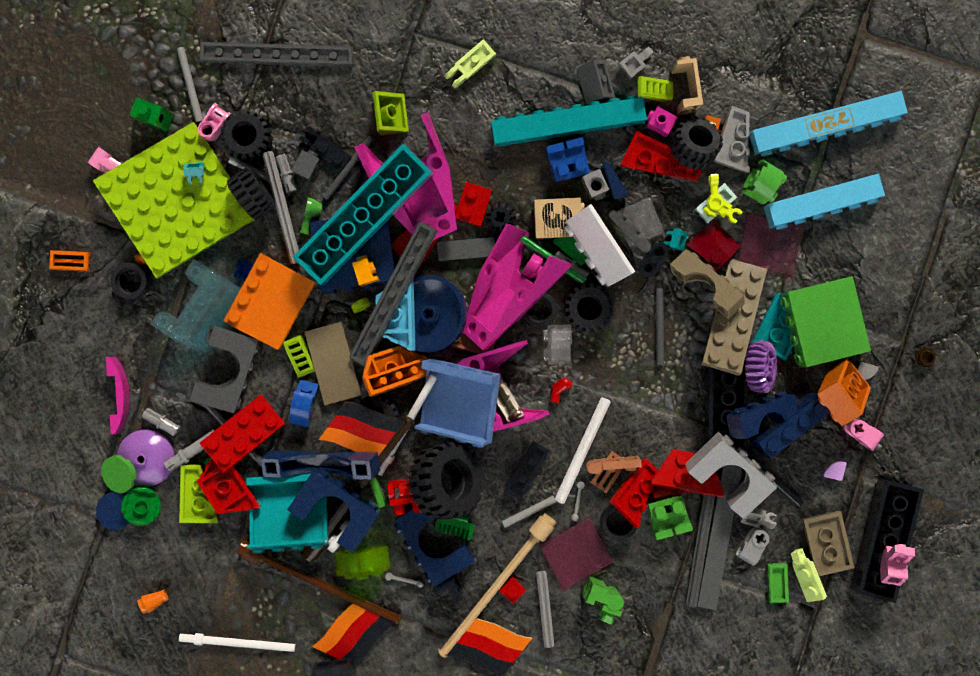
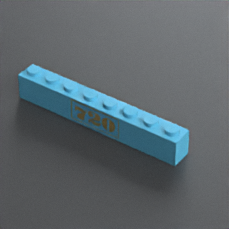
M902 91L755 129L749 133L754 156L761 154V157L773 154L772 151L779 149L780 152L790 150L793 145L803 147L810 144L809 141H825L828 139L827 136L834 135L835 138L846 135V131L853 130V133L859 132L868 125H871L872 128L883 125V121L889 120L890 123L902 120L901 116L908 112Z

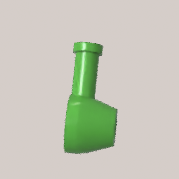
M308 198L300 233L309 234L311 218L318 217L321 214L322 204L315 199Z

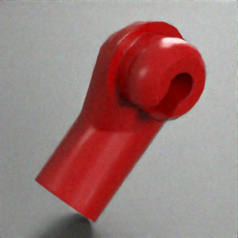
M561 378L552 385L550 402L559 403L561 392L572 387L570 379Z

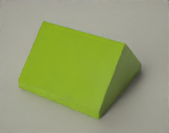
M374 91L373 100L379 135L409 132L404 94Z

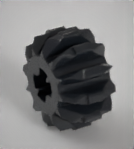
M498 201V208L492 203L490 206L493 211L486 209L485 213L490 216L484 217V221H491L486 224V227L490 228L493 225L492 233H495L496 229L499 228V234H501L502 228L505 227L506 223L515 226V223L510 221L516 219V215H510L514 212V208L507 210L508 203L503 208L501 207V201ZM497 214H500V216L504 215V222L496 221Z

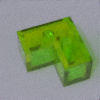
M374 545L363 549H355L353 553L347 549L334 553L336 576H344L345 579L356 578L357 580H364L368 578V575H381L384 570L391 569L388 546Z

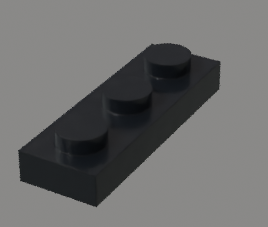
M532 441L504 491L521 500L550 450Z

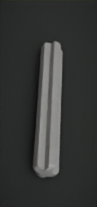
M538 571L536 576L544 647L551 648L554 647L547 573L546 571Z

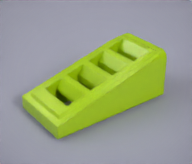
M639 76L638 96L658 102L673 100V82Z
M303 335L283 342L298 378L315 372ZM300 344L299 347L291 349V345ZM303 350L302 354L294 356L293 353ZM306 357V361L297 364L296 360ZM309 364V368L300 371L299 367Z

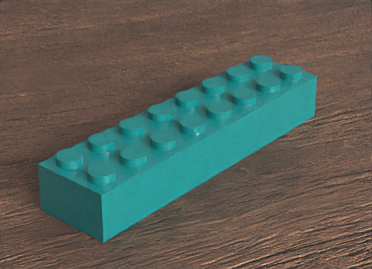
M402 144L293 258L320 285L326 284L434 173L405 144Z

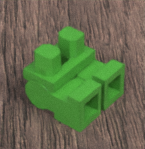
M682 495L647 505L653 535L656 540L674 536L673 532L678 535L693 531Z
M588 576L582 595L586 603L594 605L595 601H597L600 606L598 615L601 617V621L612 625L615 616L620 617L622 614L621 609L624 605V600L615 587H607L604 581Z

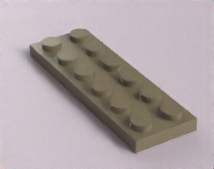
M729 259L725 277L733 287H738L743 291L745 304L729 319L717 310L715 311L701 365L740 376L767 269Z

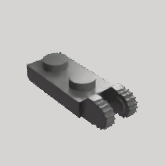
M613 210L609 217L641 251L645 253L650 251V242L646 238L638 236L640 232L634 225L631 227L625 222L627 218L620 211L616 213Z

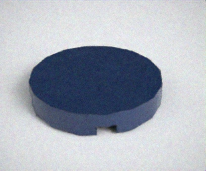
M110 492L98 501L96 516L105 528L120 530L130 524L121 512V502L127 493Z

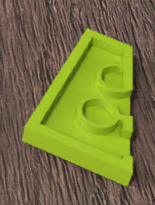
M181 465L179 523H219L216 511L197 483L200 475L204 472L202 465Z

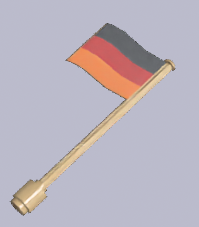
M544 513L543 516H539L529 529L531 532L530 538L444 646L438 649L441 657L453 656L467 660L487 671L504 675L532 640V637L518 635L495 623L478 619L477 616L536 542L540 540L544 542L555 529L554 525L557 522L548 514Z

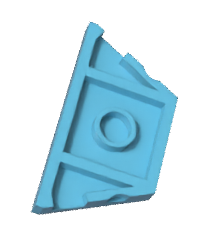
M414 278L383 335V338H387L391 342L399 344L410 351H415ZM383 291L376 295V304L380 296L382 295Z

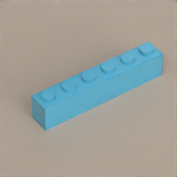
M879 174L773 202L765 205L763 208L769 229L776 227V230L787 228L788 223L794 222L795 225L805 223L806 218L812 217L813 220L825 217L824 214L828 212L834 215L843 212L842 209L849 207V210L861 207V203L867 202L868 205L877 203L879 198L885 196Z

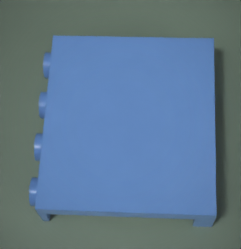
M436 359L422 361L421 369L427 370L425 384L431 374L435 375L437 380L422 405L421 422L415 425L414 429L421 430L423 434H437L439 438L443 439L453 438L458 443H472V446L478 448L491 443L501 374Z

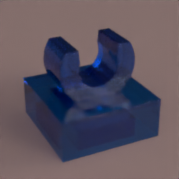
M239 259L233 277L245 281L254 263Z

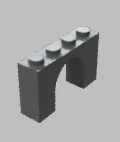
M210 324L204 343L229 351L235 359L236 369L231 379L220 385H211L192 379L186 398L195 403L234 413L235 409H238L240 406L241 398L239 397L241 391H244L247 385V373L253 367V355L259 349L258 339Z

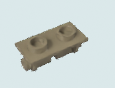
M500 381L497 406L506 421L509 423L525 416L507 384Z

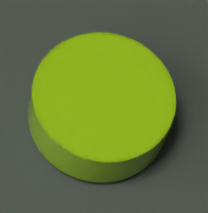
M365 297L353 303L351 308L354 313H359L368 308L371 303Z

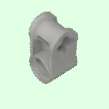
M761 527L751 528L744 541L738 547L736 556L752 566L756 565L769 543V535ZM756 535H759V536L761 535V536H762L761 539H759V538L756 539L755 537H756Z

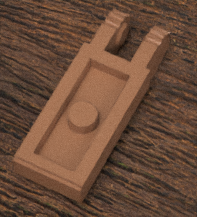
M628 456L589 460L586 463V467L589 473L600 474L602 470H606V472H617L618 469L635 471L638 467H642L640 457Z

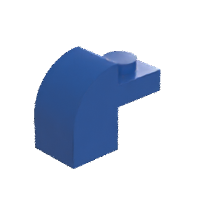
M300 380L291 402L290 424L309 427L319 384Z

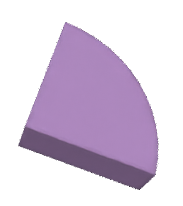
M838 461L824 469L822 476L842 481L847 462Z

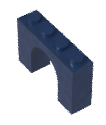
M808 393L797 401L798 410L787 420L771 429L762 428L759 434L748 439L759 455L771 459L830 414V410L819 402L817 394Z
M315 468L287 510L304 521L319 499L326 496H335L342 499L349 507L350 522L336 543L353 553L381 510L378 509L379 506L375 502L363 499L362 494L358 491H351L346 488V484L343 481L331 478L326 470Z
M412 507L406 511V514L395 518L394 527L399 534L402 533L404 535L406 547L409 551L413 550L415 553L414 559L419 567L423 566L426 571L424 575L429 583L437 586L475 562V558L466 543L461 544L444 555H433L427 552L420 542V530L434 518L426 516V513L422 512L413 513Z

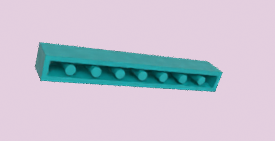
M632 95L626 97V100L620 101L619 98L609 99L607 103L601 104L600 101L590 102L588 106L582 107L581 104H575L570 106V109L562 110V107H556L551 109V112L538 110L532 112V115L526 116L524 113L513 115V118L507 119L505 116H500L491 121L494 146L499 147L644 124L647 117L644 98Z

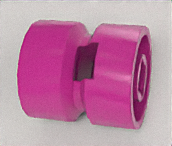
M534 253L521 275L529 280L534 279L535 282L545 264L543 263V258Z

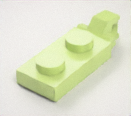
M803 548L796 549L791 553L792 564L806 601L824 600L827 595L813 561L806 558Z

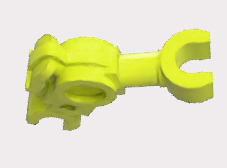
M710 174L708 176V183L711 195H709L707 207H704L703 211L710 217H716L717 214L714 212H717L723 218L727 216L729 222L737 223V220L732 215L733 213L741 215L742 211L738 208L732 209V205L722 199L721 194H718L719 176L718 174Z

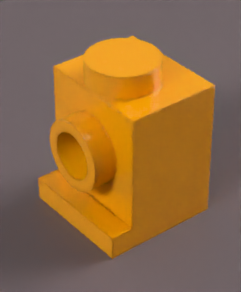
M367 255L357 257L356 262L352 263L360 286L380 281L378 276H374L373 273H376V268L373 261H369Z

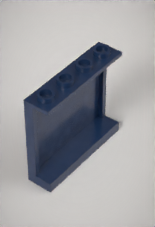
M328 220L310 222L312 236ZM387 221L326 284H319V291L325 292V295L337 293L336 290L344 289V292L356 291L355 287L361 286L358 284L352 263L356 262L357 257L367 255L370 262L373 261L376 268V273L373 274L378 276L380 281L364 285L363 289H372L375 284H382V287H386L395 269L389 222Z

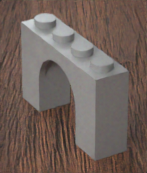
M718 432L685 465L688 473L701 484L723 466L736 465L746 471L744 481L726 499L729 507L744 519L777 488L774 482L775 477L768 470L764 472L761 469L762 466L755 459H749L744 449L735 447L733 440L729 436H723Z

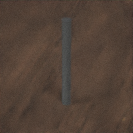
M368 136L363 143L369 148L374 140ZM355 152L322 197L329 201L360 160L357 152Z
M655 289L657 365H664L663 289Z

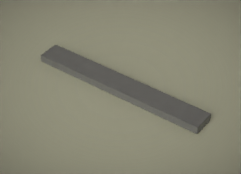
M200 42V61L204 63L353 67V46Z
M419 221L349 358L365 367L367 356L374 354L438 230Z
M726 465L721 468L719 480L725 494L724 497H716L697 607L717 609L734 511L729 507L726 498L739 487L742 468L736 465Z

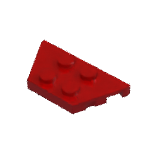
M676 449L671 450L654 478L650 481V485L721 498L725 494L716 471L701 484L688 473L685 465L696 453Z
M213 459L209 460L205 471L200 475L197 483L217 514L259 509L261 507L235 466L226 473H223Z

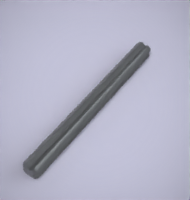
M703 496L686 605L689 607H697L715 496Z

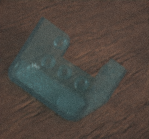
M193 259L186 270L188 279L198 285L191 299L178 318L168 312H160L155 316L150 325L173 340L197 352L206 353L213 348V346L204 343L210 324L226 328L228 323L223 320L241 287L201 261Z

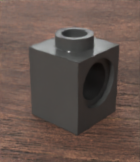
M302 150L291 171L312 182L322 161L315 152L311 150L305 152Z

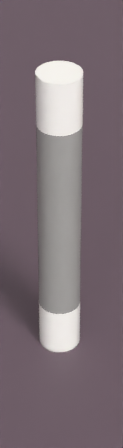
M233 156L230 157L228 163L240 169L247 167L258 178L269 183L267 173Z

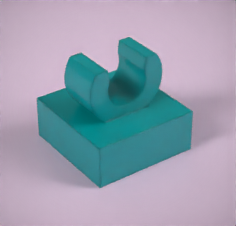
M204 162L185 163L183 173L184 177L188 176V183L192 184L193 176L199 178V183L203 182Z
M674 228L673 232L667 231L666 234L672 236V239L669 242L664 241V244L676 251L683 252L688 233Z

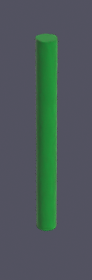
M526 236L521 238V243L547 260L549 255L555 257ZM571 267L565 272L582 285L587 280V278Z

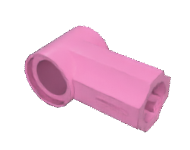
M99 147L87 162L102 173H106L121 164Z

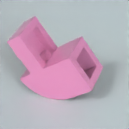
M903 544L885 547L880 565L881 583L901 586L908 579L907 563L915 556V548H910Z

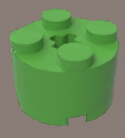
M762 159L757 163L760 165L757 170L753 168L743 184L746 190H742V193L764 205L768 201L772 203L778 194L776 191L779 186L784 184L787 176L782 170Z

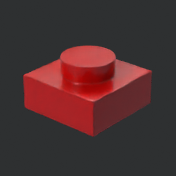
M511 576L499 591L514 604L526 591V588Z

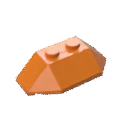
M403 346L393 347L367 356L362 379L369 396H377L426 377L427 370L421 369L422 361L427 360V357L410 351Z

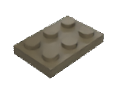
M841 511L802 519L811 561H813L819 576L854 568Z

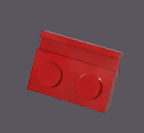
M465 182L456 212V219L481 227L492 189Z

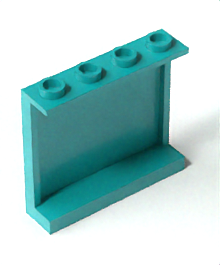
M311 473L285 477L246 478L247 486L261 505L259 509L250 510V545H247V548L253 550V553H264L265 549L281 552L284 551V548L292 547V550H303L304 546L320 549L323 548V545H329L327 496L315 503L304 521L287 510Z

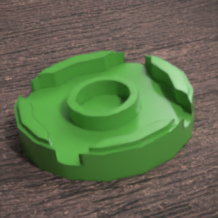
M113 455L102 464L101 474L103 480L112 491L125 493L134 487V480H136L137 474L130 460L124 459L121 455Z

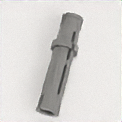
M212 429L185 449L178 450L176 455L164 461L163 463L166 468H169L168 471L172 472V470L184 462L188 463L190 458L204 450L200 442L214 432V430Z

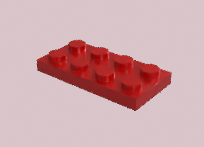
M261 394L203 439L200 445L221 471L226 473L286 424Z

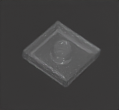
M650 197L618 210L627 218L625 222L629 227L634 225L640 232L638 235L640 238L648 240L664 233ZM622 231L628 248L634 246L635 244L632 242V240Z

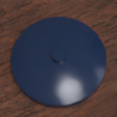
M425 275L414 279L415 350L421 352L445 350L459 339L465 328L467 306L464 296L454 283L443 277Z

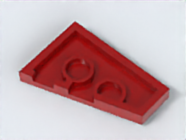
M646 458L641 460L642 467L632 471L609 500L635 528L640 526L641 515L647 506L646 501L654 485H650V481L658 472Z

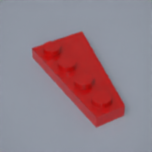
M638 131L635 132L620 164V167L695 182L698 181L702 172L700 168L698 171L693 170V168L689 170L686 169V166L679 165V161L673 159L674 155H671V148L668 145Z

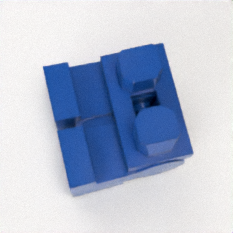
M583 137L566 141L565 144L562 142L546 146L545 151L555 182L590 173Z

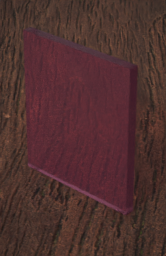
M748 214L737 261L767 270L794 275L804 226L788 223L787 228L776 230V227L769 228L767 218Z
M590 518L540 544V549L543 550L563 589L613 563V558L610 557Z

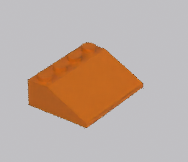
M260 253L223 321L280 350L316 282Z

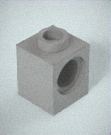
M600 169L581 178L590 200L595 198L598 201L606 197L605 193L609 191V188ZM598 182L601 189L594 191L591 188V183Z

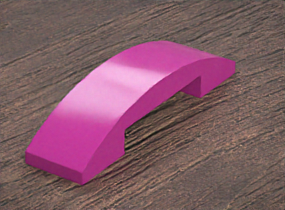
M106 357L107 376H115L117 414L110 415L111 434H117L122 432L127 421L130 391L125 371L116 357Z

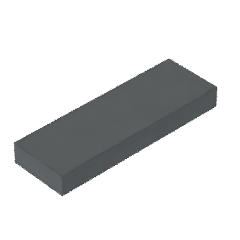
M494 237L437 242L438 260L451 261L486 258L495 245Z

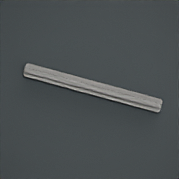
M271 151L265 152L262 156L291 264H296L298 262L293 256L299 249L274 153Z

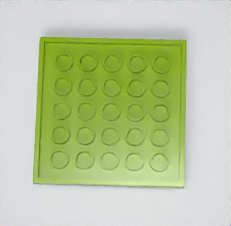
M194 122L93 180L157 279L255 220L246 213L229 190L227 180L230 179V176L206 139L199 134L198 127ZM204 162L203 182L199 183V178L193 176L192 184H189L188 176L184 177V164Z

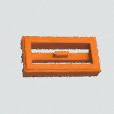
M50 250L49 269L90 272L89 256H91V253ZM55 255L84 256V260L55 258ZM54 263H79L84 264V266H54Z

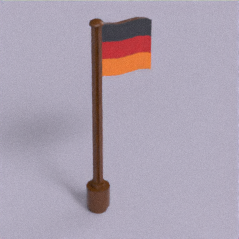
M243 540L238 548L237 554L248 562L258 565L259 562H264L352 603L337 617L325 635L311 646L337 659L353 657L354 665L366 656L377 639L394 623L397 625L401 621V614L398 615L267 555V552L253 553V550L247 548V545H250V540Z

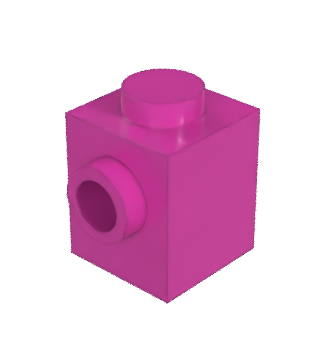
M657 106L655 111L651 110L649 112L646 127L666 138L678 117Z

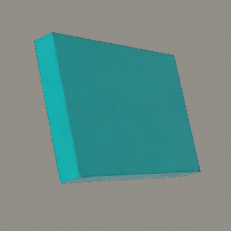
M775 293L751 343L758 341L772 343L775 348L776 357L786 361L793 348L790 342L791 333L785 322L786 313L780 302L781 294Z

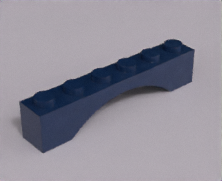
M270 451L261 458L263 477H285L312 473L315 468H322L328 473L341 474L352 479L372 480L380 471L378 452Z

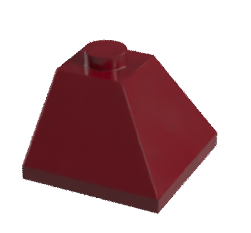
M715 219L686 245L700 257L703 263L710 264L715 272L740 247Z

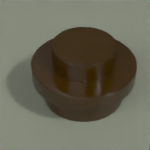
M929 348L918 350L915 356L916 362L922 367L933 365L936 358L935 353Z

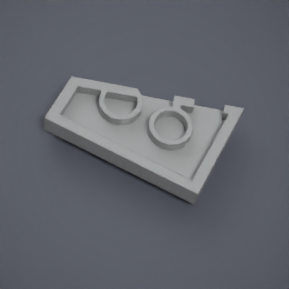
M730 106L720 135L723 137V146L713 162L747 174L750 173V166H748V156L750 155V148H748L749 112Z

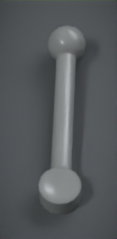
M581 481L577 483V498L574 514L571 516L573 521L579 519L577 514L581 491L585 486Z
M391 572L385 575L386 580L394 579L415 584L419 588L424 586L422 580L415 581L394 576Z

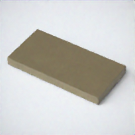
M338 322L305 331L324 405L361 396L362 392L354 363L349 358L351 352L343 323Z

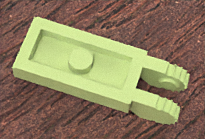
M483 39L458 60L444 77L448 80L459 70L462 75L452 84L454 88H457L494 58L496 53Z

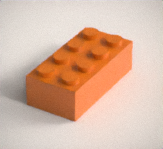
M847 357L828 369L817 395L819 402L830 410L832 419L835 422H839L841 426H844L863 414L871 387Z

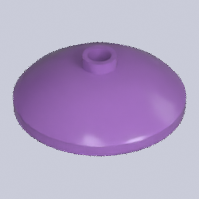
M143 429L129 434L120 444L117 455L130 460L135 467L137 478L134 480L135 485L150 487L161 483L170 475L169 468H166L163 462L173 457L175 452L166 436L155 430ZM140 456H143L145 459L143 463L139 460Z

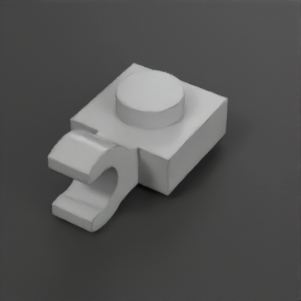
M649 47L639 55L633 51L619 65L629 78L632 79L646 67L644 61L652 56L653 51Z
M755 508L744 519L741 517L740 522L757 528L763 525L769 529H774L777 523L773 521L777 515L771 512L766 514L765 510Z

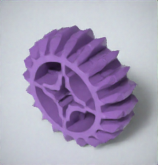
M758 341L751 343L745 359L747 385L753 392H769L774 387L778 368L775 348L770 342Z

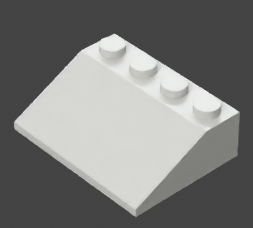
M592 204L564 222L566 224L564 227L566 233L570 237L574 236L576 248L580 253L583 252L585 254L587 265L590 269L594 268L598 274L596 278L601 285L609 287L635 272Z

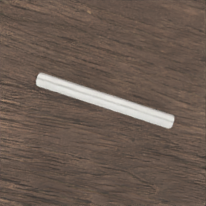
M602 397L557 492L555 500L561 504H564L610 405V400Z

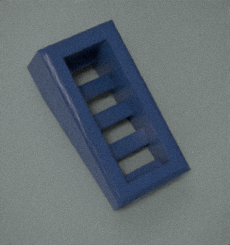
M608 161L604 162L601 167L609 188L611 201L614 202L627 198L629 195Z

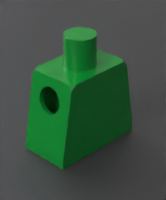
M140 98L135 99L130 112V116L134 120L167 133L175 116L163 107ZM163 114V119L159 122V118Z

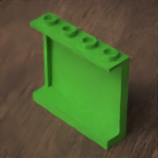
M853 276L781 293L780 302L785 309V322L790 329V342L794 346V359L799 368L810 367L871 351Z

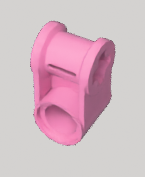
M217 103L213 104L198 126L199 134L208 142L216 141L222 133L221 127L225 128L224 120L229 121L230 118L228 116L231 113H227L219 108ZM207 128H213L210 135H205Z
M854 419L844 425V430L847 434L872 451H874L884 436L879 430L862 420Z

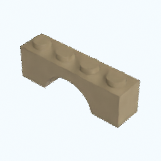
M686 249L670 264L671 273L684 284L693 281L709 284L715 291L713 298L714 308L727 319L745 304L743 291L738 287H733L725 276L718 275L710 264L703 263L696 253H691Z

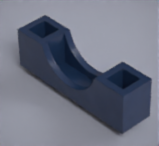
M778 392L775 393L774 397L762 398L761 402L749 403L746 408L734 409L733 413L726 415L730 438L747 439L759 434L761 421L766 415L769 416L771 421L784 422L798 410L795 395Z

